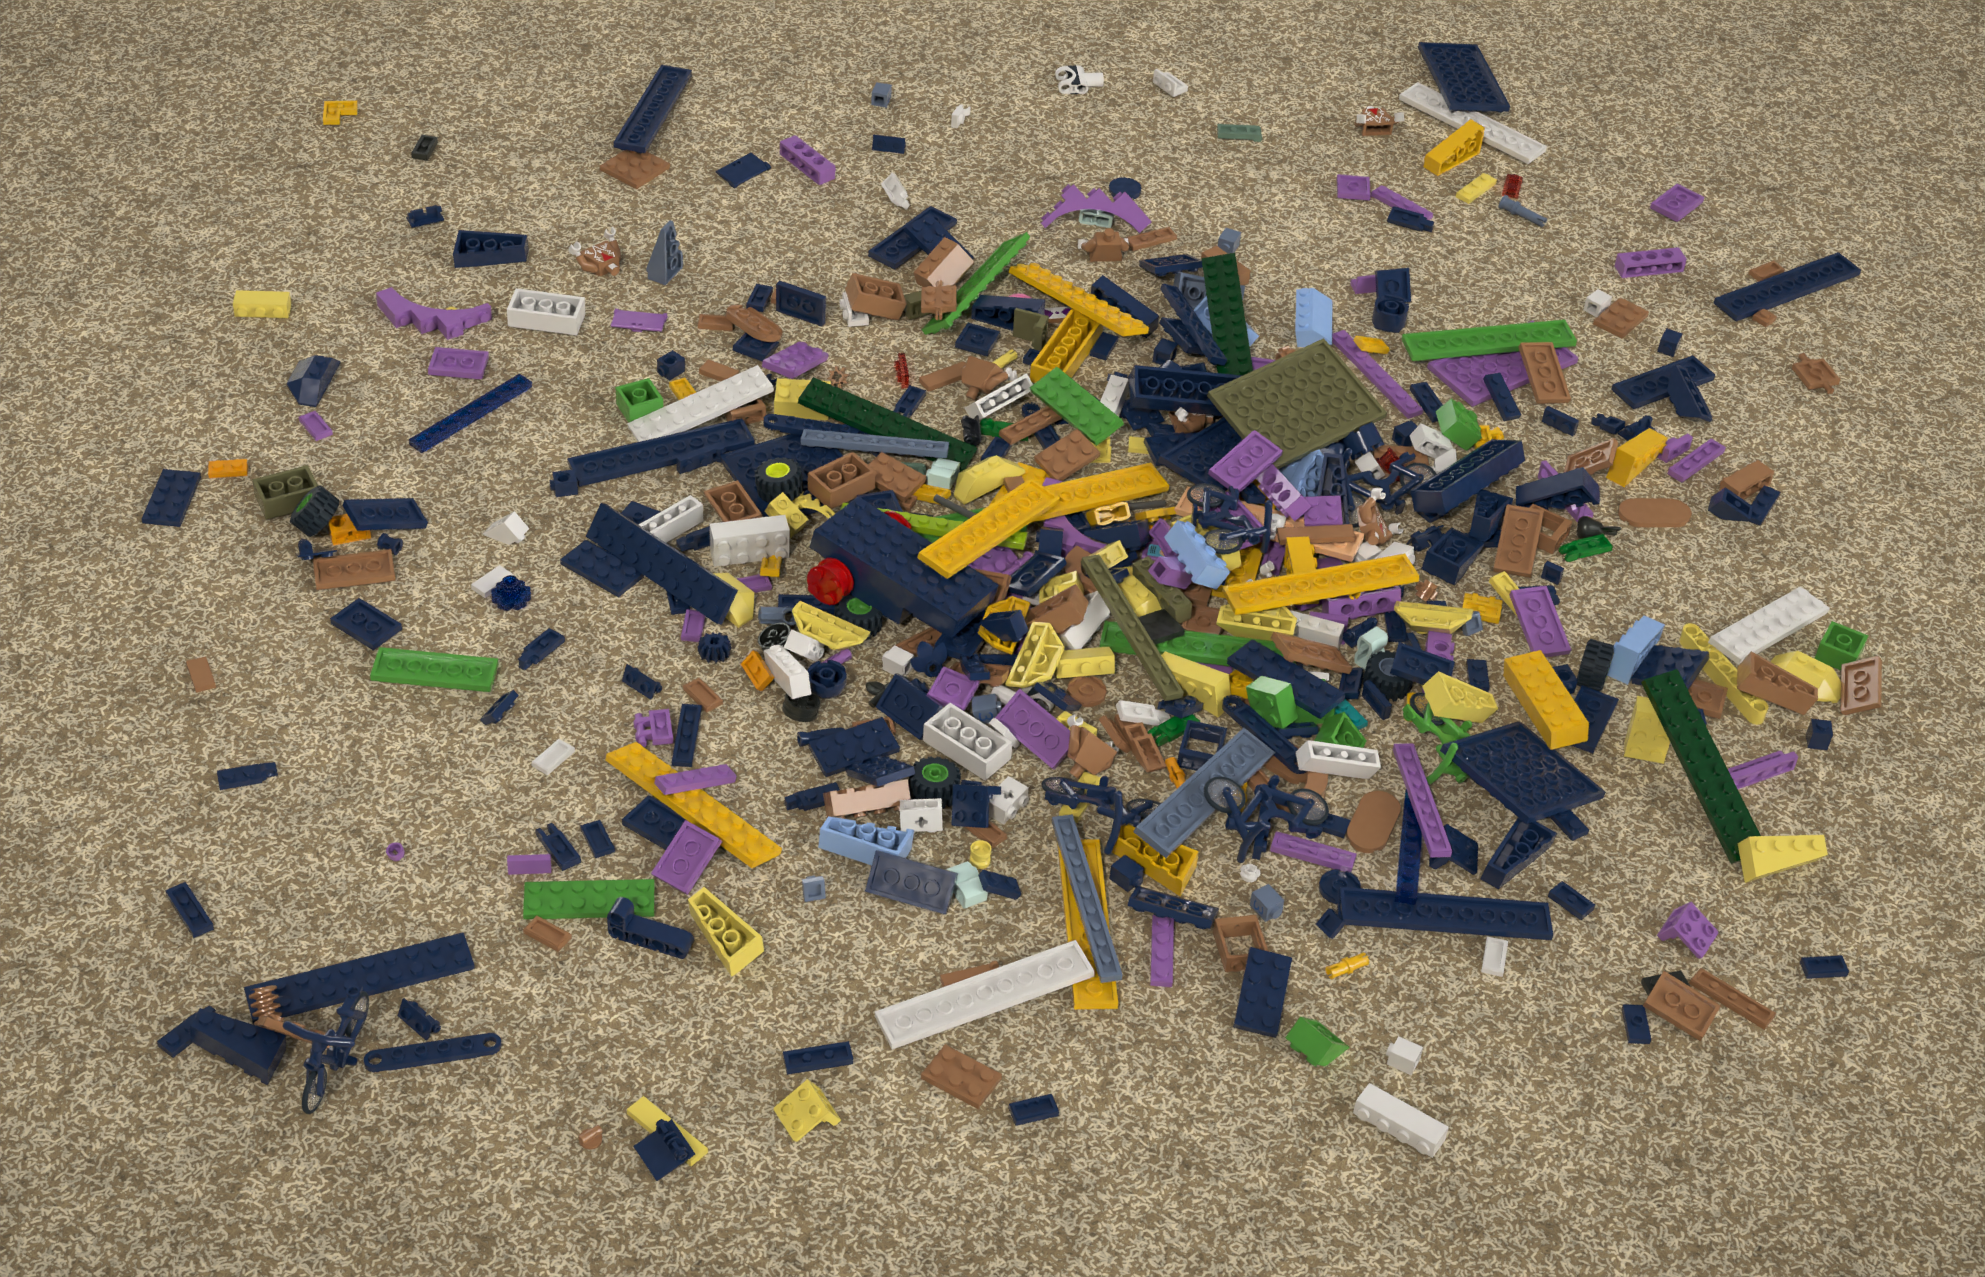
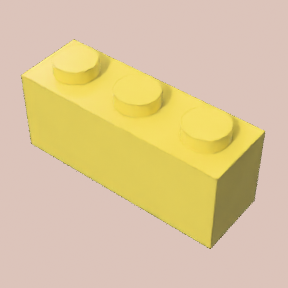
M236 290L233 300L235 317L288 318L291 309L290 292Z
M1110 647L1064 650L1054 674L1056 678L1115 674V655Z

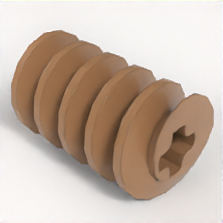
M276 985L251 989L255 992L249 995V999L256 1000V1002L251 1004V1008L258 1009L252 1013L253 1017H266L267 1013L277 1016L282 1015V1012L275 1011V1009L280 1007V1003L273 1002L279 995L271 994L273 990L277 989Z

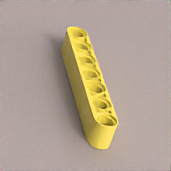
M1685 624L1679 639L1684 649L1708 651L1710 658L1702 669L1716 685L1728 688L1726 696L1750 723L1762 724L1769 708L1766 701L1737 689V669L1722 652L1708 643L1709 638L1697 625Z

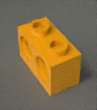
M348 514L333 516L328 522V530L333 545L371 539L370 530L357 531Z

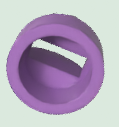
M391 843L386 848V853L392 861H400L404 857L405 851L400 843Z

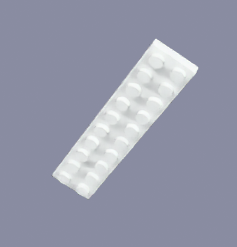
M1419 82L1402 92L1399 96V100L1457 129L1472 119L1485 127L1483 142L1527 164L1546 152V145L1475 110L1471 112L1466 110H1449L1441 93Z
M1074 940L875 1011V1018L893 1050L1094 977V969L1077 941Z

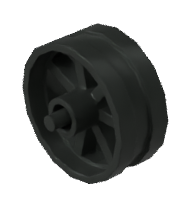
M774 623L766 627L758 636V643L763 652L766 649H770L773 645L784 647L791 629L785 623Z
M812 692L811 695L792 699L786 693L782 711L787 717L795 721L811 722L818 715V709L821 704L820 699Z

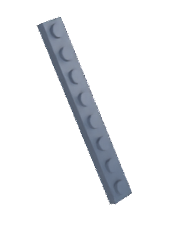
M804 429L801 436V445L809 447L819 446L829 449L841 448L844 450L852 449L863 452L874 451L935 458H947L949 442L809 429Z

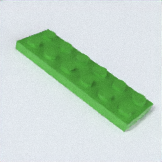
M1055 367L1030 387L1031 393L1071 426L1078 429L1096 446L1124 425L1120 417L1058 367Z
M379 647L370 679L371 681L491 692L499 663L498 658Z
M654 879L525 882L523 920L534 919L536 916L543 919L607 918L610 909L619 897L627 898L633 903L634 915L654 917Z

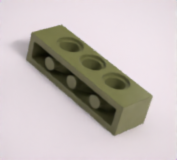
M1149 556L1133 563V576L1157 597L1161 609H1165L1179 624L1191 619L1192 602L1179 588L1160 584L1148 571L1154 563Z

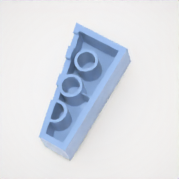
M1320 449L1310 452L1302 458L1290 480V483L1303 497H1313L1318 494L1324 457Z
M1177 520L1164 537L1173 552L1179 554L1177 558L1186 565L1185 571L1193 575L1191 578L1193 583L1217 590L1230 574L1226 567L1227 564L1216 556V551L1205 543L1206 539L1195 531V526L1192 523Z
M1643 616L1639 621L1636 620L1633 627H1629L1626 635L1623 634L1620 641H1616L1614 644V655L1607 676L1628 685L1632 675L1652 647L1660 640L1665 624L1647 616Z
M828 816L820 828L818 848L872 866L876 850L906 858L912 848L914 830L898 831L893 826H888L887 829L875 827L874 823L868 822L867 824L860 825L856 824L855 820Z

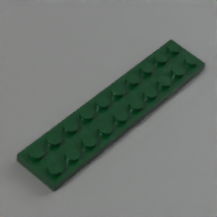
M1235 252L1201 258L1212 338L1227 358L1225 365H1216L1217 373L1243 376L1252 372L1253 366Z
M814 377L798 399V404L870 435L949 442L947 458L943 459L960 462L959 472L967 469L977 453L978 448ZM923 456V458H926L930 461H936L938 459L935 457Z
M1678 669L1644 679L1641 684L1731 864L1740 862L1738 843L1748 837L1761 835Z

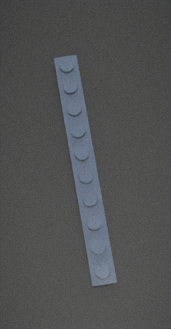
M1073 814L1052 817L1054 832L1100 983L1120 981L1123 974Z

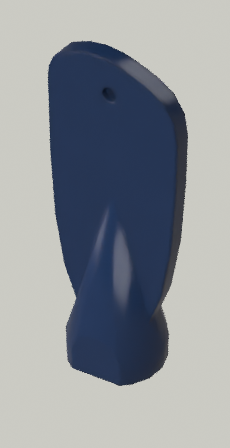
M839 727L811 732L801 731L797 733V742L799 747L809 745V742L845 729Z

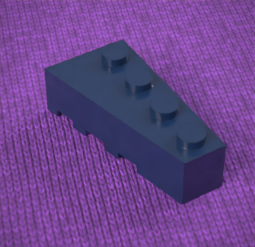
M1104 275L1091 285V294L1096 295L1097 299L1108 302V305L1119 308V311L1130 314L1132 318L1143 321V324L1149 327L1148 334H1141L1140 336L1147 338L1158 328V314Z
M1584 467L1516 486V505L1529 508L1532 504L1548 510L1550 507L1565 509L1566 505L1576 504V507L1584 506V503L1592 502L1593 505L1600 504L1599 485Z
M1517 818L1488 862L1480 879L1499 890L1551 847L1557 833L1536 821L1525 824Z

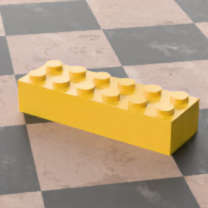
M1072 308L1032 362L1030 368L1031 382L1036 383L1055 367H1058L1072 378L1100 337L1104 326Z
M1541 650L1504 659V678L1550 750L1588 741L1589 722Z

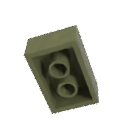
M308 465L252 479L255 498L266 520L292 513L301 499L311 489L318 486Z

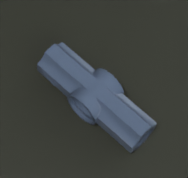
M759 606V624L785 623L790 626L797 625L794 616L789 621H786L784 617L785 613L788 611L792 612L794 607Z

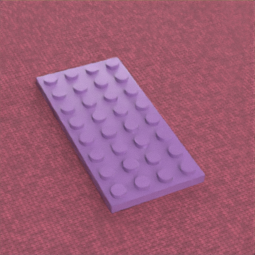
M1566 347L1555 348L1561 369L1578 362V357ZM1520 351L1439 358L1429 362L1427 369L1472 407L1492 399L1483 380L1485 375L1501 373L1509 391L1530 383Z

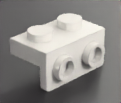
M1158 69L1154 70L1153 83L1173 97L1187 92L1188 85L1169 72L1163 73Z
M843 292L842 299H840V309H843V319L847 321L848 327L869 325L868 314L851 310L847 294Z

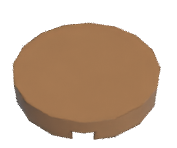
M1085 676L1075 677L1068 684L1067 694L1082 704L1083 707H1094L1105 700L1106 685L1102 680L1094 676H1090V678Z

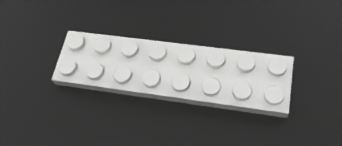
M757 365L629 422L627 425L637 442L684 432L773 392L774 388Z
M1798 587L1711 636L1708 643L1739 665L1751 651L1755 654L1760 653L1824 616L1830 608L1821 600L1811 595L1806 589Z

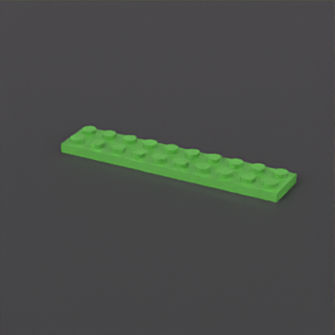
M1025 232L1004 241L957 291V311L942 313V320H939V316L938 320H936L934 316L921 329L925 335L929 333L935 334L942 328L948 329L951 327L953 321L962 315L961 312L970 307L969 303L976 300L978 294L987 288L986 285L994 281V276L1003 271L1002 268L1011 262L1010 259L1018 255V250L1027 245L1026 242L1030 238L1029 234Z
M1565 319L1402 334L1401 339L1412 361L1519 352L1518 346L1520 343L1553 342L1554 348L1576 346L1577 339Z
M1105 621L1099 647H1110L1112 652L1136 655L1117 622ZM1185 630L1183 636L1156 644L1155 646L1160 654L1166 651L1193 662L1229 666L1227 658L1252 640V638ZM1253 639L1282 657L1284 656L1275 647L1273 641Z

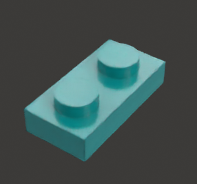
M1346 699L1335 707L1334 715L1345 712L1358 730L1367 727L1368 721Z

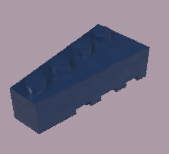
M459 230L453 251L455 268L526 262L529 251L527 235Z
M979 295L972 306L971 319L1013 331L1015 309L1019 308L1044 315L1045 299Z
M1324 453L1317 496H1341L1342 525L1350 524L1343 455Z
M1481 489L1477 494L1469 536L1475 537L1478 541H1487L1503 525L1507 504L1512 505L1513 498Z
M199 1009L190 1025L192 1043L213 1055L223 1057L228 1064L232 1066L235 1064L242 1068L244 1073L251 1077L254 1075L261 1079V1083L266 1085L269 1084L286 1052L285 1034L205 1009Z

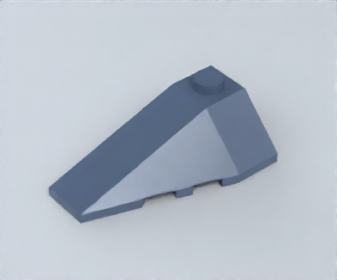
M671 220L660 230L646 268L648 279L666 285L683 268V253L678 249L680 243L675 239L677 233Z
M1182 272L1175 275L1173 286L1178 287L1191 308L1195 309L1207 296L1204 277ZM1240 285V287H1241V294H1242V300H1243L1244 291H1245V286H1244V285Z

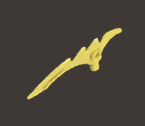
M802 492L798 498L792 501L798 509H813L821 512L828 519L831 517L829 514L832 516L836 514L827 505L820 507L819 499L812 501L811 494L803 495Z

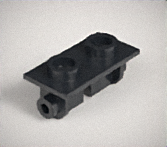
M967 415L963 416L961 424L964 442L976 447L982 440L979 416L976 415L974 419Z

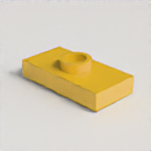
M1355 336L1353 340L1361 351L1388 354L1390 351L1382 339Z
M685 377L669 382V388L678 400L697 393Z
M923 484L913 495L917 496V500L939 504L933 501L934 496L937 494L948 499L951 496L950 489Z
M775 555L767 559L763 557L760 576L779 577L782 557L780 556L778 559Z

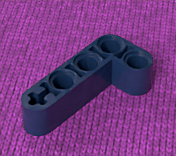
M624 897L616 899L607 915L608 933L612 938H619L618 940L634 945L639 944L638 946L653 951L659 950L658 952L679 959H684L695 941L694 936L686 930L634 915L633 903Z

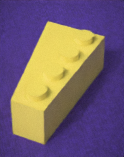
M1824 835L1754 836L1738 843L1745 883L1818 861L1828 855Z
M705 887L688 899L691 916L731 977L764 952L762 936Z

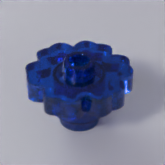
M505 576L501 582L496 583V588L491 590L492 603L497 604V608L504 611L511 609L520 610L526 607L527 602L531 600V588L525 586V582L518 580L516 576Z

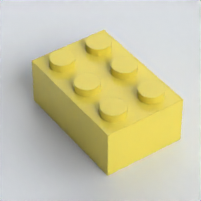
M777 378L774 414L814 420H828L829 418L824 414L798 404L800 395L811 380ZM823 381L831 385V381Z
M1637 696L1625 738L1624 757L1664 764L1670 740L1649 698Z

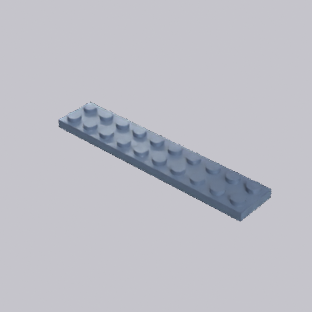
M1243 728L1135 828L1134 833L1167 858L1217 811L1206 801L1204 796V786L1209 779L1219 776L1227 777L1242 787L1274 756L1275 752ZM1214 782L1208 787L1211 799L1219 806H1222V803L1218 801V797L1220 794H1223L1222 790L1224 787H1229L1232 795L1237 792L1232 785L1225 782Z

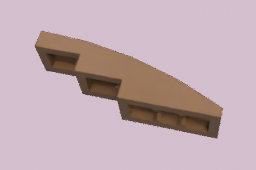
M1119 714L1115 715L1114 720L1118 728L1132 747L1133 755L1144 770L1148 773L1166 768L1152 734L1147 733L1143 722L1121 721Z

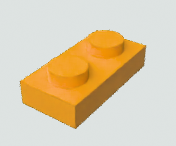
M247 459L209 461V478L248 475Z
M752 650L741 663L746 674L759 691H763L775 678L757 651Z

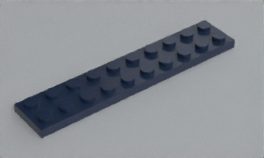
M661 64L614 140V148L635 151L636 153H646L692 76V70Z
M1837 252L1716 297L1714 304L1734 321H1739L1754 315L1762 309L1774 308L1859 276L1861 269Z
M740 418L567 458L570 470L575 469L577 483L580 487L675 465L677 456L718 442L726 445L724 452L726 453L755 445V440L744 420Z
M605 503L600 504L585 537L618 557L630 567H634L638 572L716 624H723L738 592L736 588Z
M1340 887L1338 892L1340 915L1342 921L1346 923L1345 925L1552 940L1553 938L1549 904L1545 902Z
M464 932L246 986L244 987V992L254 1025V1022L259 1017L252 1016V1013L258 1009L251 1008V1004L256 1002L255 999H249V995L255 992L251 989L276 985L277 989L273 990L271 994L279 995L273 1002L280 1003V1007L275 1009V1011L282 1012L280 1017L285 1018L344 1003L347 997L346 989L354 984L363 986L362 991L371 996L474 970L475 966Z

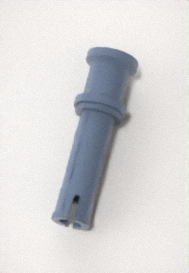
M1504 195L1498 207L1500 209L1504 208L1510 214H1517L1540 227L1545 225L1543 222H1547L1546 217L1521 206L1519 201L1515 202L1509 199L1507 195Z

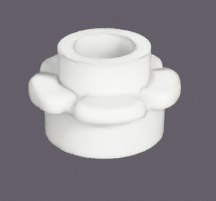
M1253 864L1243 865L1240 868L1241 878L1246 882H1254L1260 876V870Z

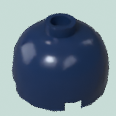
M820 660L810 665L807 670L811 692L820 698H834L840 695L846 686V669L839 662L827 660V663H821Z

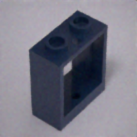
M1188 720L1178 754L1177 763L1179 767L1197 771L1213 756V754L1187 749L1190 738L1218 744L1217 753L1225 744L1227 728Z

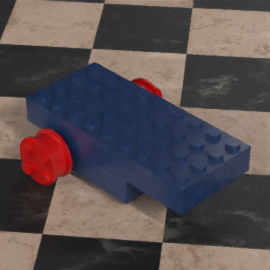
M860 497L855 498L816 528L809 547L825 557L817 566L810 569L807 574L808 591L820 602L834 605L841 601L843 597L851 594L868 606L880 610L883 613L882 615L898 625L913 613L950 638L993 603L999 585L968 565L946 579L917 558L921 550L932 544L930 541L912 531L911 524L899 513L894 511L882 512Z

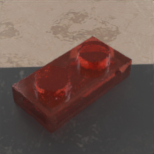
M1507 174L1502 196L1507 195L1510 198L1518 199L1523 177L1516 174Z
M898 353L897 360L894 361L895 371H898L896 373L897 382H900L901 389L909 387V372L905 353Z

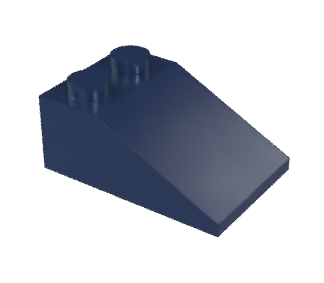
M1148 519L1096 526L1084 531L1085 536L1108 544L1120 540L1123 548H1129L1130 551L1146 547V543L1151 541Z
M1451 527L1427 550L1421 569L1430 575L1455 585L1471 566L1483 548L1484 543Z

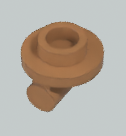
M596 1125L591 1129L581 1132L578 1136L580 1145L589 1150L599 1147L602 1143V1128Z

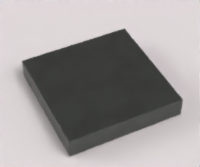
M1165 609L1138 617L1155 645L1183 636L1185 633V629Z

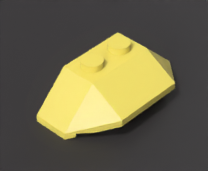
M997 455L988 457L958 473L954 497L965 505L1003 485L1004 477L1020 476L1025 473V469L1015 462Z
M713 573L738 590L725 618L738 628L752 620L754 592L729 573Z
M1133 575L1123 578V582L1118 583L1137 617L1161 610L1157 597Z
M799 601L792 609L799 632L819 641L832 650L841 651L863 643L870 635V631L802 601Z
M1396 601L1394 605V611L1406 625L1419 634H1427L1428 631L1452 634L1472 618L1474 609Z
M1228 604L1220 607L1216 624L1235 637L1272 641L1271 636L1274 631L1293 636L1297 618L1285 606L1235 615Z
M1032 622L1005 683L1006 686L1026 688L1036 685L1037 682H1045L1052 678L1065 647L1050 623Z
M1800 651L1776 655L1771 660V663L1817 687V701L1837 703L1840 700L1841 681L1832 667Z

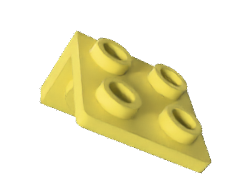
M808 1079L774 1107L775 1113L795 1142L804 1137L821 1121L824 1123L827 1121L833 1126L841 1121L820 1087Z

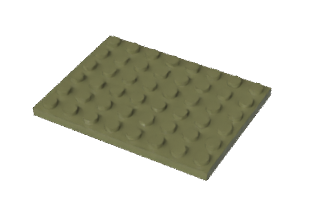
M1324 338L1209 391L1207 395L1242 439H1245L1252 431L1256 430L1283 450L1282 455L1272 463L1277 469L1307 456L1310 452L1326 447L1348 436L1352 431L1354 433L1359 431L1360 427L1368 423H1375L1387 416L1385 409Z

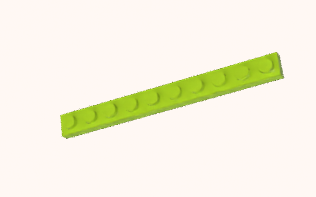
M843 503L842 506H841V509L844 508V507H845L846 505H848L849 503ZM877 508V509L881 510L882 512L892 511V510H889V509H880V508ZM894 511L902 515L911 524V530L917 533L943 537L964 523L963 521ZM1017 531L997 546L1024 550L1028 533Z

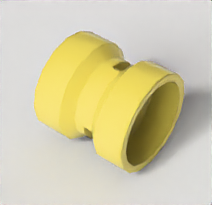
M978 840L972 843L970 847V864L977 869H984L989 866L991 845L988 842Z

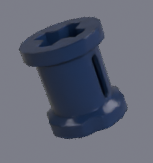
M382 533L378 539L377 546L380 550L391 549L392 554L397 555L402 550L403 540L400 538L394 539L389 537L388 534Z

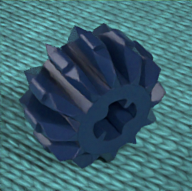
M712 632V634L705 633L704 637H700L698 652L701 660L706 659L708 663L714 661L716 664L718 660L724 662L725 658H729L731 643L727 635L723 636L721 632L718 634Z

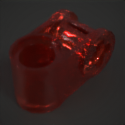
M1390 447L1387 448V452L1380 458H1376L1378 464L1389 474H1391L1389 471L1390 464L1399 460V456ZM1398 476L1396 481L1400 482V477Z

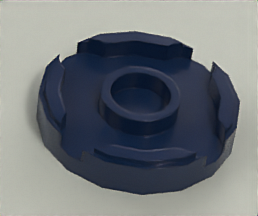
M1121 177L1110 182L1108 191L1112 197L1119 192H1126L1134 200L1141 194V185L1132 178Z
M1340 869L1327 871L1322 875L1319 882V892L1322 897L1336 905L1339 901L1338 892L1340 887L1361 888V883L1355 875L1348 871L1340 872Z

